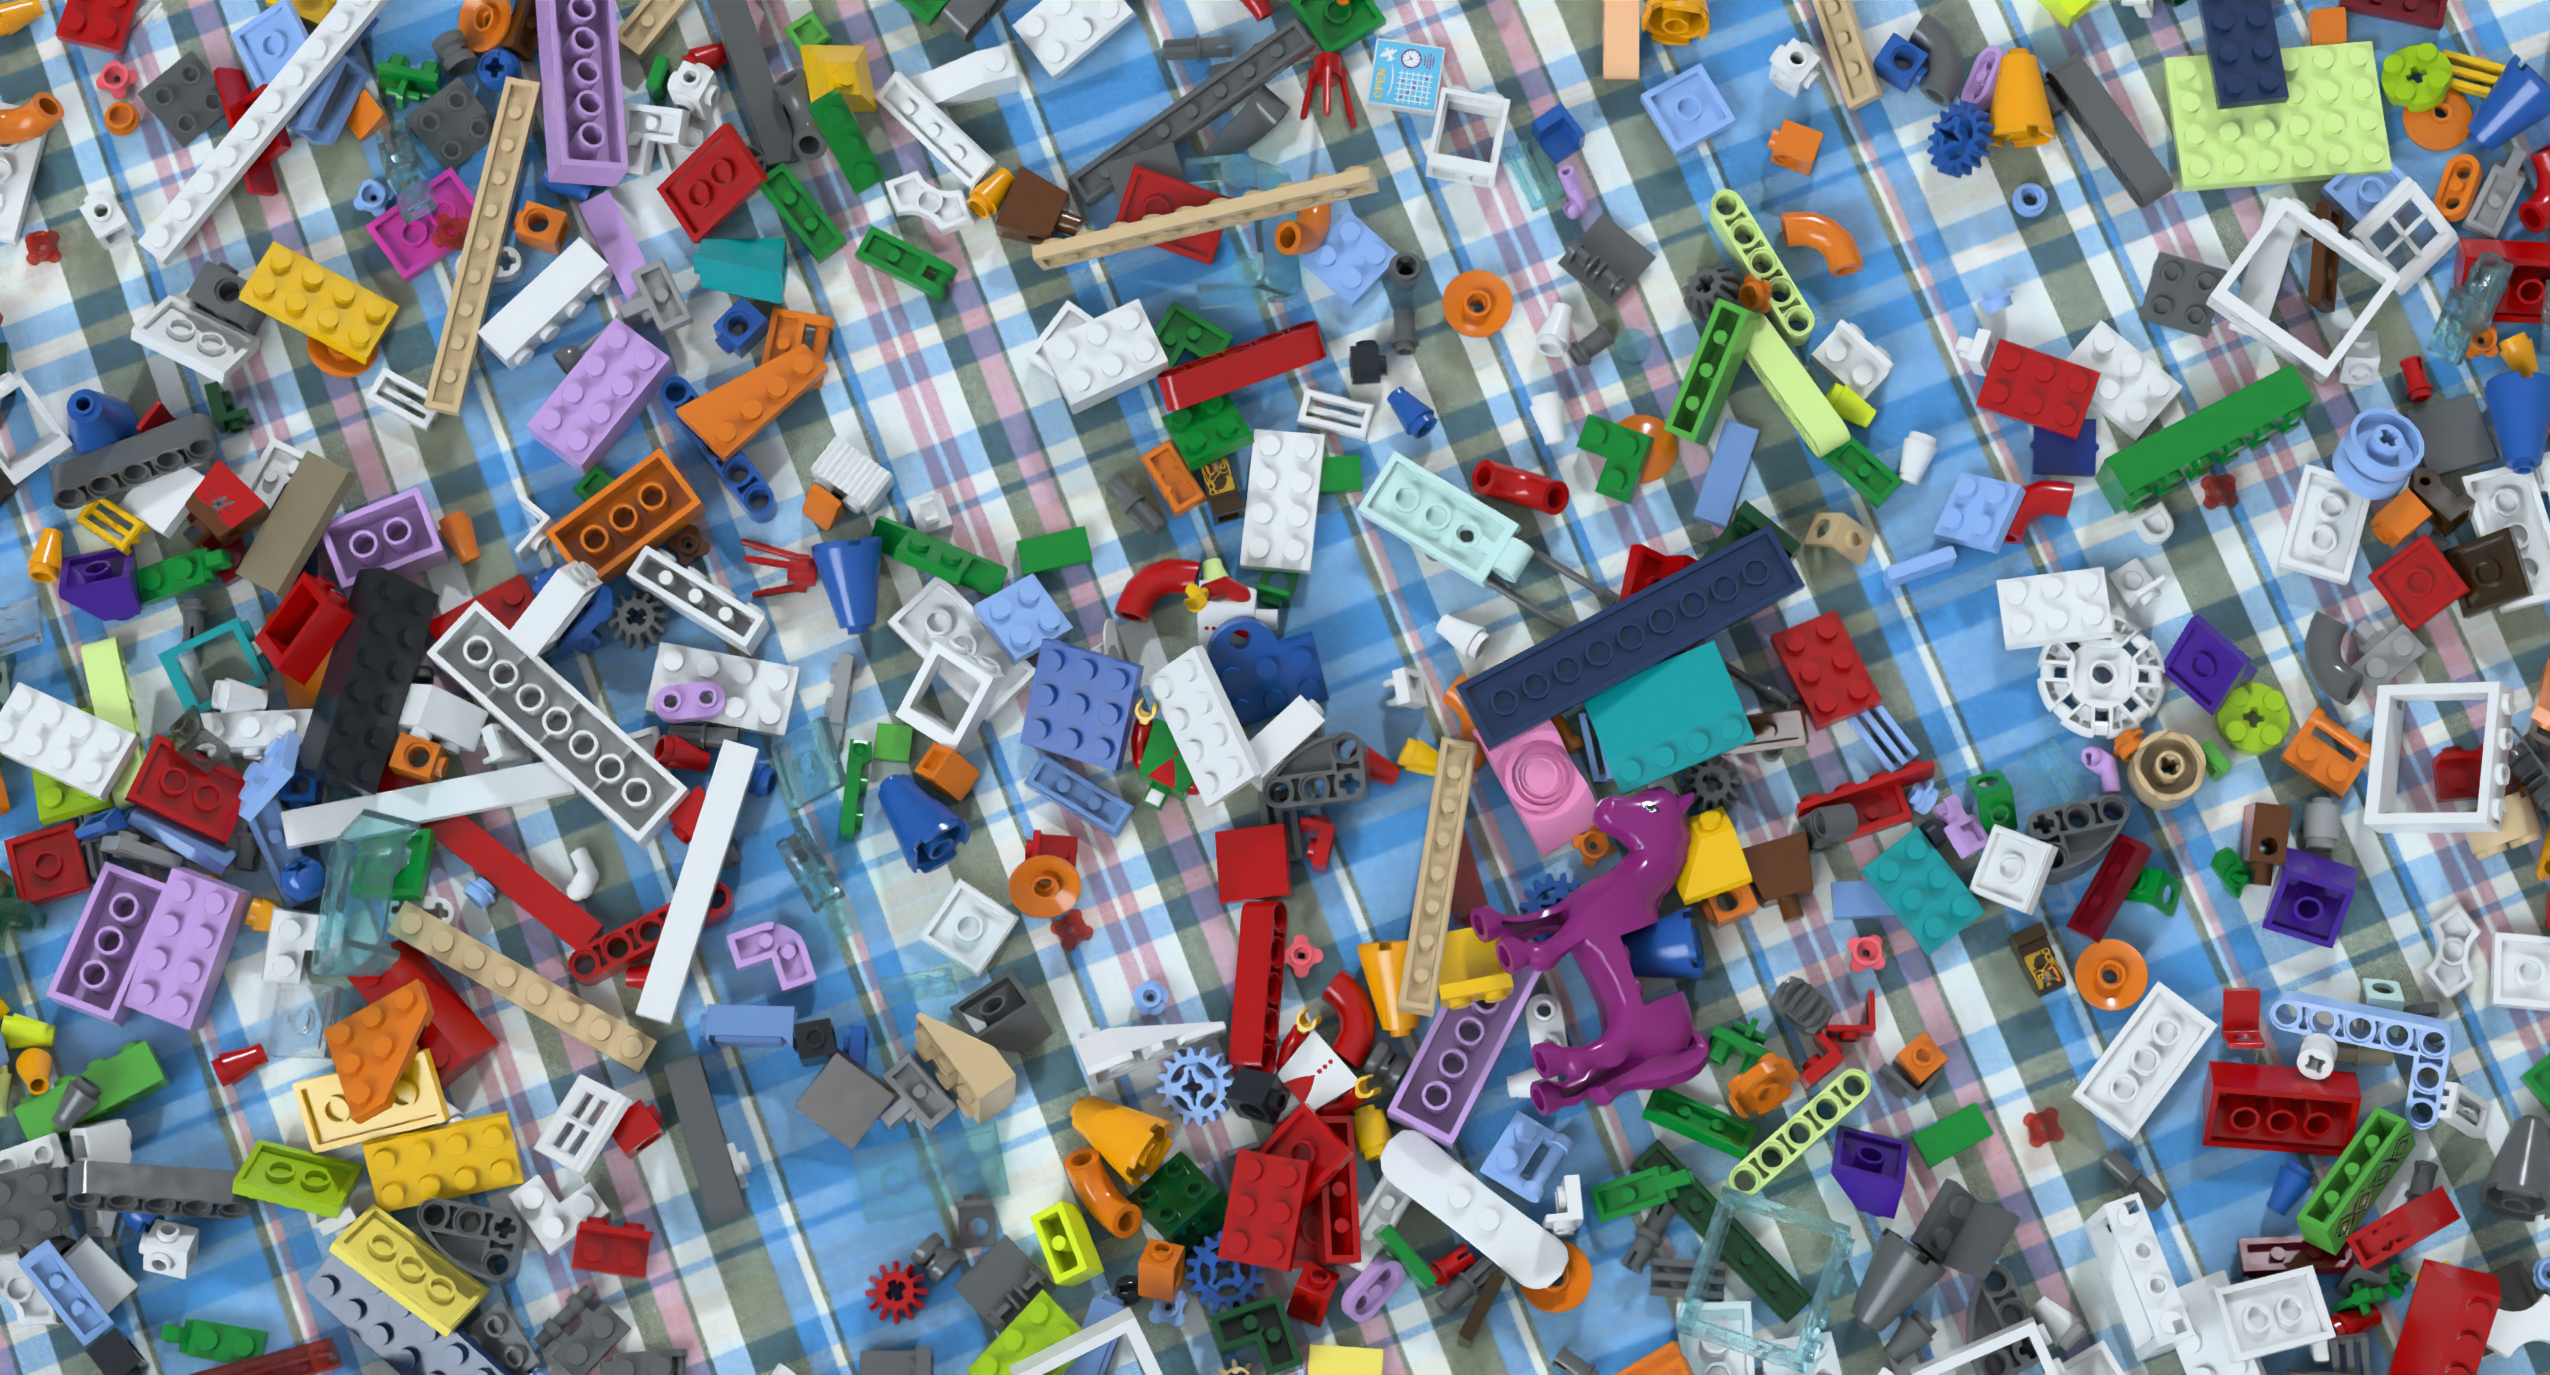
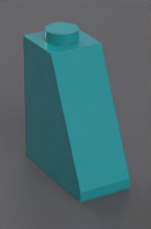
M786 238L702 239L700 252L694 253L693 265L694 273L701 276V286L703 288L772 303H783L788 274Z

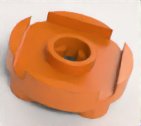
M1774 1052L1767 1053L1758 1060L1756 1066L1745 1074L1736 1075L1729 1081L1727 1085L1731 1092L1729 1102L1742 1118H1750L1747 1113L1756 1111L1759 1116L1764 1115L1777 1108L1789 1098L1793 1092L1789 1086L1793 1079L1798 1084L1799 1073L1789 1059L1778 1058Z

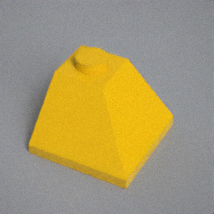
M802 45L800 47L811 103L837 88L851 112H876L878 110L865 46Z
M1723 806L1687 819V828L1691 834V842L1687 850V862L1682 866L1681 872L1674 883L1685 906L1753 882L1736 831Z

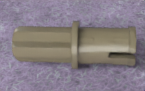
M2335 1041L2338 1046L2335 1062L2352 1063L2354 1067H2358L2360 1064L2391 1066L2393 1063L2394 1052Z

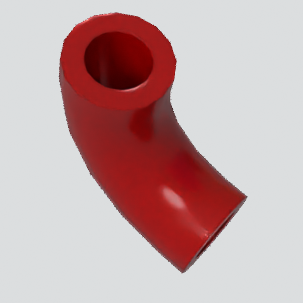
M2550 144L2530 154L2537 174V187L2534 194L2520 205L2518 212L2523 226L2528 231L2537 234L2550 227Z
M1491 460L1479 462L1472 473L1471 482L1474 491L1484 496L1549 515L1561 513L1569 502V489L1564 482Z
M2040 480L2022 486L2026 494L2003 542L2009 544L2022 543L2029 524L2037 517L2051 515L2066 518L2075 484L2064 481Z
M1167 558L1146 565L1127 581L1116 603L1114 613L1129 621L1138 623L1148 622L1154 604L1161 597L1172 593L1187 595L1185 592L1187 585H1197L1201 562L1189 559Z
M1341 970L1328 985L1321 999L1337 1012L1340 1020L1339 1033L1330 1048L1344 1064L1354 1070H1359L1375 1041L1376 1015L1367 992L1351 975Z

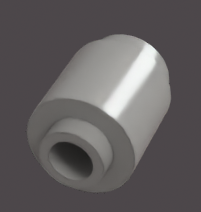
M2312 798L2310 804L2304 805L2303 841H2306L2307 850L2316 852L2335 851L2336 843L2340 840L2341 807L2335 805L2334 800L2331 798Z

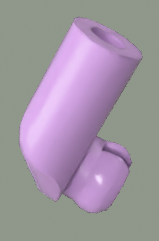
M1566 165L1558 171L1559 179L1569 200L1563 205V211L1570 219H1577L1580 214H1585L1588 204L1575 168L1571 165Z
M2097 746L2085 748L2081 753V760L2087 768L2101 776L2103 794L2120 793L2117 760Z

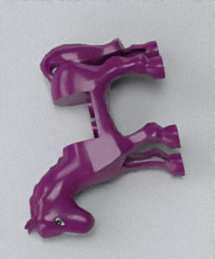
M1657 786L1643 791L1634 797L1609 796L1599 800L1593 812V823L1599 831L1614 837L1629 850L1626 857L1608 873L1588 881L1571 892L1559 903L1533 913L1508 916L1499 913L1488 904L1474 907L1470 912L1474 933L1480 941L1487 943L1500 937L1495 943L1496 955L1499 964L1506 973L1511 975L1525 967L1537 972L1553 969L1559 960L1570 952L1585 978L1597 1005L1601 1036L1595 1041L1581 1047H1561L1550 1041L1534 1044L1532 1047V1060L1537 1072L1543 1079L1532 1082L1530 1085V1096L1534 1107L1544 1117L1555 1113L1560 1108L1577 1106L1587 1097H1590L1597 1106H1608L1624 1092L1660 1090L1681 1084L1700 1074L1708 1063L1710 1044L1693 1027V1018L1684 991L1673 992L1643 1002L1641 984L1634 977L1630 966L1631 955L1629 949L1620 937L1659 921L1657 910L1661 907L1662 898L1670 893L1673 884L1681 872L1682 866L1687 862V850L1691 842V834L1687 828L1688 823L1685 812L1694 801L1695 794L1693 792L1679 798L1677 794H1673L1665 787ZM1554 934L1545 941L1527 942L1529 939L1539 935ZM1560 1074H1564L1568 1078H1570L1563 1082H1555L1549 1080L1550 1078L1556 1077Z

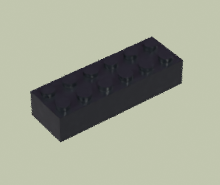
M383 567L358 570L348 600L349 602L347 603V607L355 615V618L333 646L297 757L295 771L349 796L376 795L439 598L438 594Z

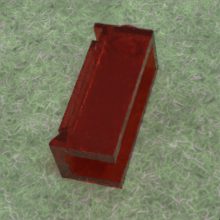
M1464 828L1450 913L1454 917V927L1463 925L1464 928L1472 927L1470 920L1472 908L1487 905L1488 901Z

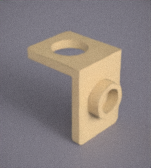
M1818 512L1814 516L1805 539V544L1815 547H1832L1856 565H1863L1874 539V534L1845 513ZM1830 521L1828 532L1818 538L1817 533L1821 525Z

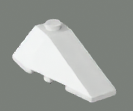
M1224 1021L1107 1028L1102 1031L1099 1027H1094L1079 1034L1080 1039L1074 1041L1091 1088L1174 1056V1052L1180 1049L1186 1051L1192 1045L1199 1046L1227 1035Z

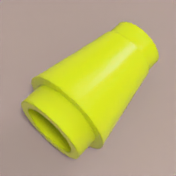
M1835 382L1826 395V399L1840 418L1867 428L1876 414L1877 410L1872 408L1871 405L1846 384L1842 386Z
M14 1013L13 1016L4 1015L1 1032L5 1045H8L9 1049L53 1047L56 1025H49L48 1023Z

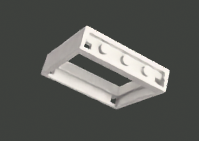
M2284 196L2211 293L2206 305L2322 386L2402 277L2396 274L2397 270L2392 264L2382 259L2378 261L2367 253L2368 249L2362 243L2355 239L2348 240L2339 234L2338 228L2332 222L2323 218L2319 220L2310 214L2309 208L2303 202L2296 198L2290 200ZM2283 216L2382 284V287L2327 360L2228 291Z
M2500 681L2378 685L2364 825L2377 833L2501 832L2503 812H2507L2504 800L2505 786L2510 781L2508 755L2514 741L2511 730L2512 715L2515 714L2517 708L2513 705L2514 691ZM2488 699L2477 812L2394 813L2405 702Z
M2139 1192L2104 1204L2084 1223V1227L2137 1361L2141 1362L2175 1349L2195 1335V1332ZM2136 1205L2139 1212L2129 1215L2128 1211ZM2108 1224L2110 1225V1228H2111V1230H2112V1232H2110V1233H2109V1230H2108V1228H2107V1225H2108ZM2182 1319L2186 1330L2175 1334L2176 1331L2172 1322Z
M1130 1307L1009 1366L1012 1375H1043L1126 1333L1145 1375H1163Z
M2033 1317L1909 1369L1910 1375H1939L2029 1336L2046 1375H2067L2060 1358L2052 1360L2046 1346L2053 1344L2045 1324L2036 1325Z

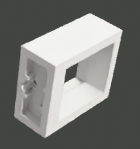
M1462 86L1442 87L1426 163V177L1494 189L1511 99H1506L1503 95L1495 92L1473 93ZM1448 109L1498 118L1490 163L1439 153Z
M19 370L13 374L6 372L0 376V399L20 387L51 428L52 432L10 461L7 460L0 450V467L13 485H16L73 445L68 435Z
M576 560L557 569L506 636L533 658L552 649L603 584L597 578V571L583 561L578 563Z
M950 638L949 640L934 642L895 716L939 744L958 752L967 750L1006 676L997 671L998 665L982 656H979V658L967 652L969 647L957 639ZM944 658L982 681L958 727L920 704Z
M1301 695L1298 696L1249 741L1264 773L1251 782L1260 793L1263 792L1266 781L1283 761L1304 745L1325 736L1326 723L1323 717L1326 714L1313 699L1307 702Z

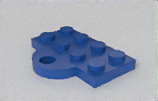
M1237 617L1221 624L1211 635L1207 645V655L1240 725L1278 715L1300 695L1307 702L1310 699H1313L1316 703L1329 700L1312 631L1277 640L1271 628L1264 622L1252 617ZM1243 629L1249 632V636L1244 643L1233 644L1230 642V636L1234 631Z

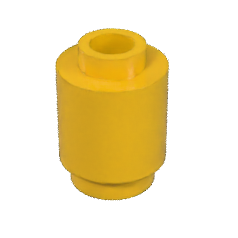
M1374 1104L1353 1111L1355 1115L1353 1117L1355 1142L1359 1154H1364L1366 1162L1380 1159L1387 1142L1393 1138L1384 1110L1375 1109Z

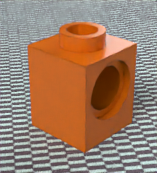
M1784 119L1780 130L1773 129L1767 148L1772 150L1770 162L1809 176L1824 133Z
M527 200L524 210H519L516 214L513 229L521 244L560 256L572 224L566 212ZM539 222L548 223L544 231H532L535 224Z
M2407 488L2380 510L2369 524L2373 527L2372 531L2376 538L2383 544H2389L2394 550L2424 525L2432 513Z
M400 732L388 766L394 774L428 784L437 782L438 777H444L448 768L449 757H446L447 752L441 744ZM421 753L430 755L428 763L423 767L413 766V761L417 755Z
M933 742L914 770L938 792L959 802L970 792L975 780L981 773L955 750L937 742Z
M1749 884L1708 897L1699 903L1705 921L1707 923L1712 921L1716 930L1755 914L1759 907ZM1724 895L1730 896L1734 899L1736 908L1731 911H1724L1718 906L1717 899Z
M1923 1032L1895 1056L1892 1063L1912 1086L1917 1089L1932 1077L1941 1066H1944L1948 1058L1931 1038Z
M1149 1239L1138 1261V1295L1174 1303L1185 1280V1246Z

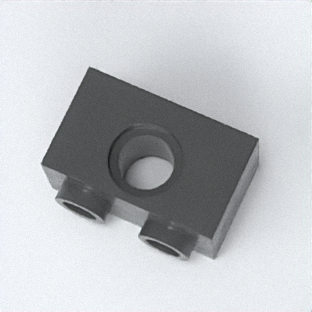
M207 260L187 292V299L192 306L255 336L267 314L239 300V296L233 301H225V297L229 292H241L247 280L237 276L239 272L230 265L223 262L216 265Z

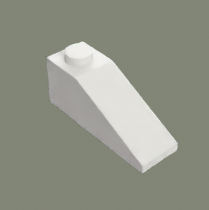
M1009 44L973 52L910 79V82L939 109L1019 91Z
M106 1119L72 1127L70 1130L75 1162L130 1163L132 1156L130 1147L132 1144V1134L126 1124V1119ZM83 1210L86 1230L89 1236L107 1237L112 1235L117 1212Z

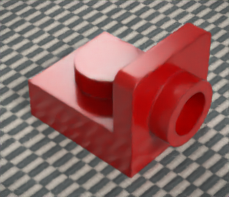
M1312 814L1309 818L1301 817L1299 822L1300 831L1318 836L1317 839L1311 837L1306 858L1312 860V871L1326 874L1336 837V825L1330 824L1331 820L1320 815Z
M1034 830L1033 840H1026L1025 860L1040 855H1052L1065 859L1076 869L1079 839L1076 836L1042 834L1041 830Z
M1822 1030L1815 1035L1813 1042L1824 1056L1821 1058L1816 1053L1801 1066L1804 1072L1800 1075L1799 1082L1807 1091L1839 1067L1845 1059L1841 1054L1844 1052V1049L1839 1041L1832 1034L1826 1036Z
M1306 1262L1295 1285L1286 1312L1287 1315L1320 1328L1340 1275L1314 1263Z

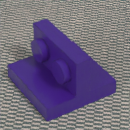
M2198 614L2189 620L2164 661L2166 673L2163 674L2209 714L2214 715L2221 710L2231 692L2252 681L2258 670L2250 664L2252 661L2250 657Z

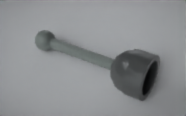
M620 313L616 314L615 317L624 323ZM607 326L580 347L566 345L552 354L554 360L566 375L583 357L582 353L593 345Z

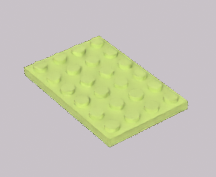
M2372 41L2281 48V57L2289 93L2287 102L2220 110L2217 109L2207 55L2165 58L2163 69L2181 192L2332 180L2337 174L2349 173L2348 176L2389 173L2392 170Z

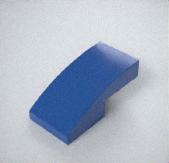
M137 805L121 811L119 807L87 817L74 831L77 839H97L131 827L127 820Z

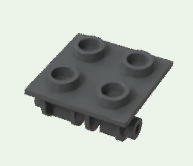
M192 50L137 93L144 101L143 103L156 115L183 148L225 115L215 77Z
M459 76L404 118L410 126L411 132L423 142L444 170L450 167L454 170L490 142L495 123Z
M1603 213L1577 242L1573 240L1565 249L1567 253L1557 264L1611 308L1656 259V256Z
M2159 251L2157 259L2153 264L2151 279L2138 319L2207 338L2215 310L2206 305V302L2228 270Z
M2513 726L2512 730L2526 749L2522 752L2519 750L2512 752L2508 756V766L2518 777L2522 786H2527L2528 794L2532 796L2540 810H2546L2547 813H2550V760L2529 732L2522 736L2516 727Z
M1007 1235L953 1285L999 1334L1009 1326L1042 1289L1051 1294L1057 1288L1048 1278L1047 1274L1039 1266L1037 1267Z
M502 1299L466 1327L464 1331L513 1375H524L528 1371L531 1373L533 1369L543 1366L541 1363L542 1356L540 1353H536L529 1341V1335H525L523 1332L525 1330L524 1327L519 1326L512 1315V1308H508Z

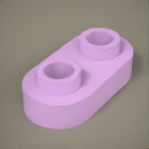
M1995 45L1989 46L1977 56L1961 94V100L1982 106L1984 111L1991 108L2001 57L2008 55L2000 47Z
M710 681L665 686L657 692L654 698V709L657 715L664 722L671 724L715 719L724 712L727 705V698L723 689L718 684ZM712 694L714 698L711 703L704 704L701 702L702 696ZM672 697L678 699L675 707L668 708L665 706L667 699Z
M1381 1255L1375 1258L1345 1291L1341 1300L1342 1311L1356 1322H1365L1372 1318L1402 1284L1405 1274L1403 1265L1389 1255Z

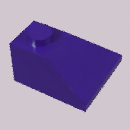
M134 545L130 546L132 552L129 556H126L116 548H110L63 558L58 589L60 598L103 621L115 619L126 621L135 615H140L142 598L136 574L138 566Z
M1841 1125L1837 1126L1830 1173L1859 1211L1867 1212L1876 1217L1895 1218L1905 1184L1909 1142Z

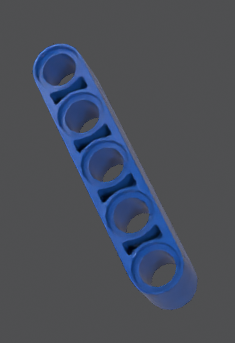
M671 376L666 378L661 383L659 393L667 412L748 517L757 523L771 521L777 514L778 504L769 485L741 449L726 462L718 455L710 454L711 448L676 415L677 408L700 396L683 377ZM681 390L686 392L685 397L678 402L669 400L670 395L675 391ZM743 470L748 473L747 478L742 482L731 481L732 475L737 471ZM764 497L769 500L768 505L763 509L757 510L751 507L753 501L757 498Z

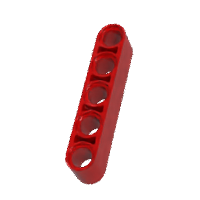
M1313 320L1296 324L1159 373L1156 378L1166 410L1175 411L1319 361L1327 356L1318 322Z
M721 882L717 883L714 895H725L726 902L721 908H709L702 931L726 920L735 910L734 897L728 887ZM671 902L575 950L568 960L570 973L581 985L593 986L626 970L629 965L634 966L654 956L660 936L655 941L647 942L643 940V935L649 927L653 926L661 928L662 932ZM618 943L628 945L626 955L621 958L611 957L613 946ZM587 959L594 960L595 968L590 974L581 975L578 973V967L581 962Z
M1248 901L1242 907L1229 1048V1064L1233 1066L1230 1071L1234 1076L1237 1075L1241 1067L1271 1074L1275 1070L1288 924L1287 908L1282 901Z

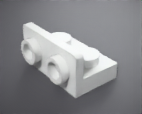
M1843 319L1836 324L1834 331L1810 356V359L1842 386L1844 384L1848 385L1865 401L1890 376L1894 366L1891 362L1892 358L1886 350L1880 346L1874 347L1865 339V334L1857 325L1853 323L1847 324Z
M51 1133L0 1151V1173L46 1162L47 1170L60 1167L62 1177L68 1176L69 1165L74 1163L73 1158L64 1153L60 1137L57 1133Z
M1579 1174L1564 1176L1561 1186H1557V1192H1555L1557 1214H1547L1544 1218L1543 1228L1556 1237L1574 1235L1573 1230L1580 1229L1584 1219Z

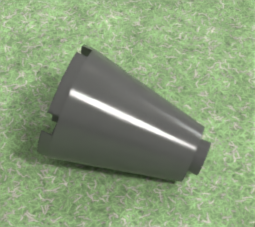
M2524 1115L2522 1118L2513 1121L2480 1188L2478 1195L2479 1203L2483 1207L2485 1202L2492 1205V1213L2500 1217L2522 1222H2534L2537 1215L2545 1214L2544 1220L2550 1218V1128L2540 1117Z
M1887 1227L1879 1238L1850 1310L1856 1315L1853 1322L1869 1334L1874 1329L1882 1332L1941 1279L1947 1271L1933 1258L1926 1255L1915 1245L1905 1240L1903 1241L1902 1236Z

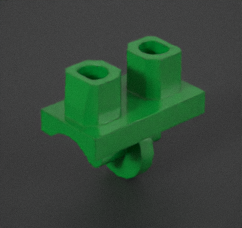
M393 53L387 62L379 61L377 64L376 73L379 76L378 91L385 92L387 96L396 97V107L405 110L409 101L418 103L427 101L441 90L440 64L437 62L426 60L422 63L419 70L410 68V61L405 55Z
M1753 1017L1749 1026L1737 1020L1734 1021L1731 1030L1743 1035V1037L1716 1024L1709 1039L1712 1043L1710 1045L1708 1061L1724 1067L1731 1052L1745 1058L1737 1074H1745L1756 1066L1762 1056L1772 1052L1750 1041L1751 1039L1764 1045L1768 1037L1755 1030L1759 1020Z

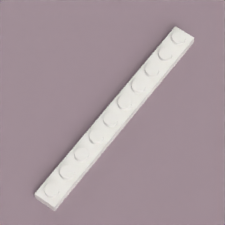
M339 0L141 237L138 243L168 266L389 0Z

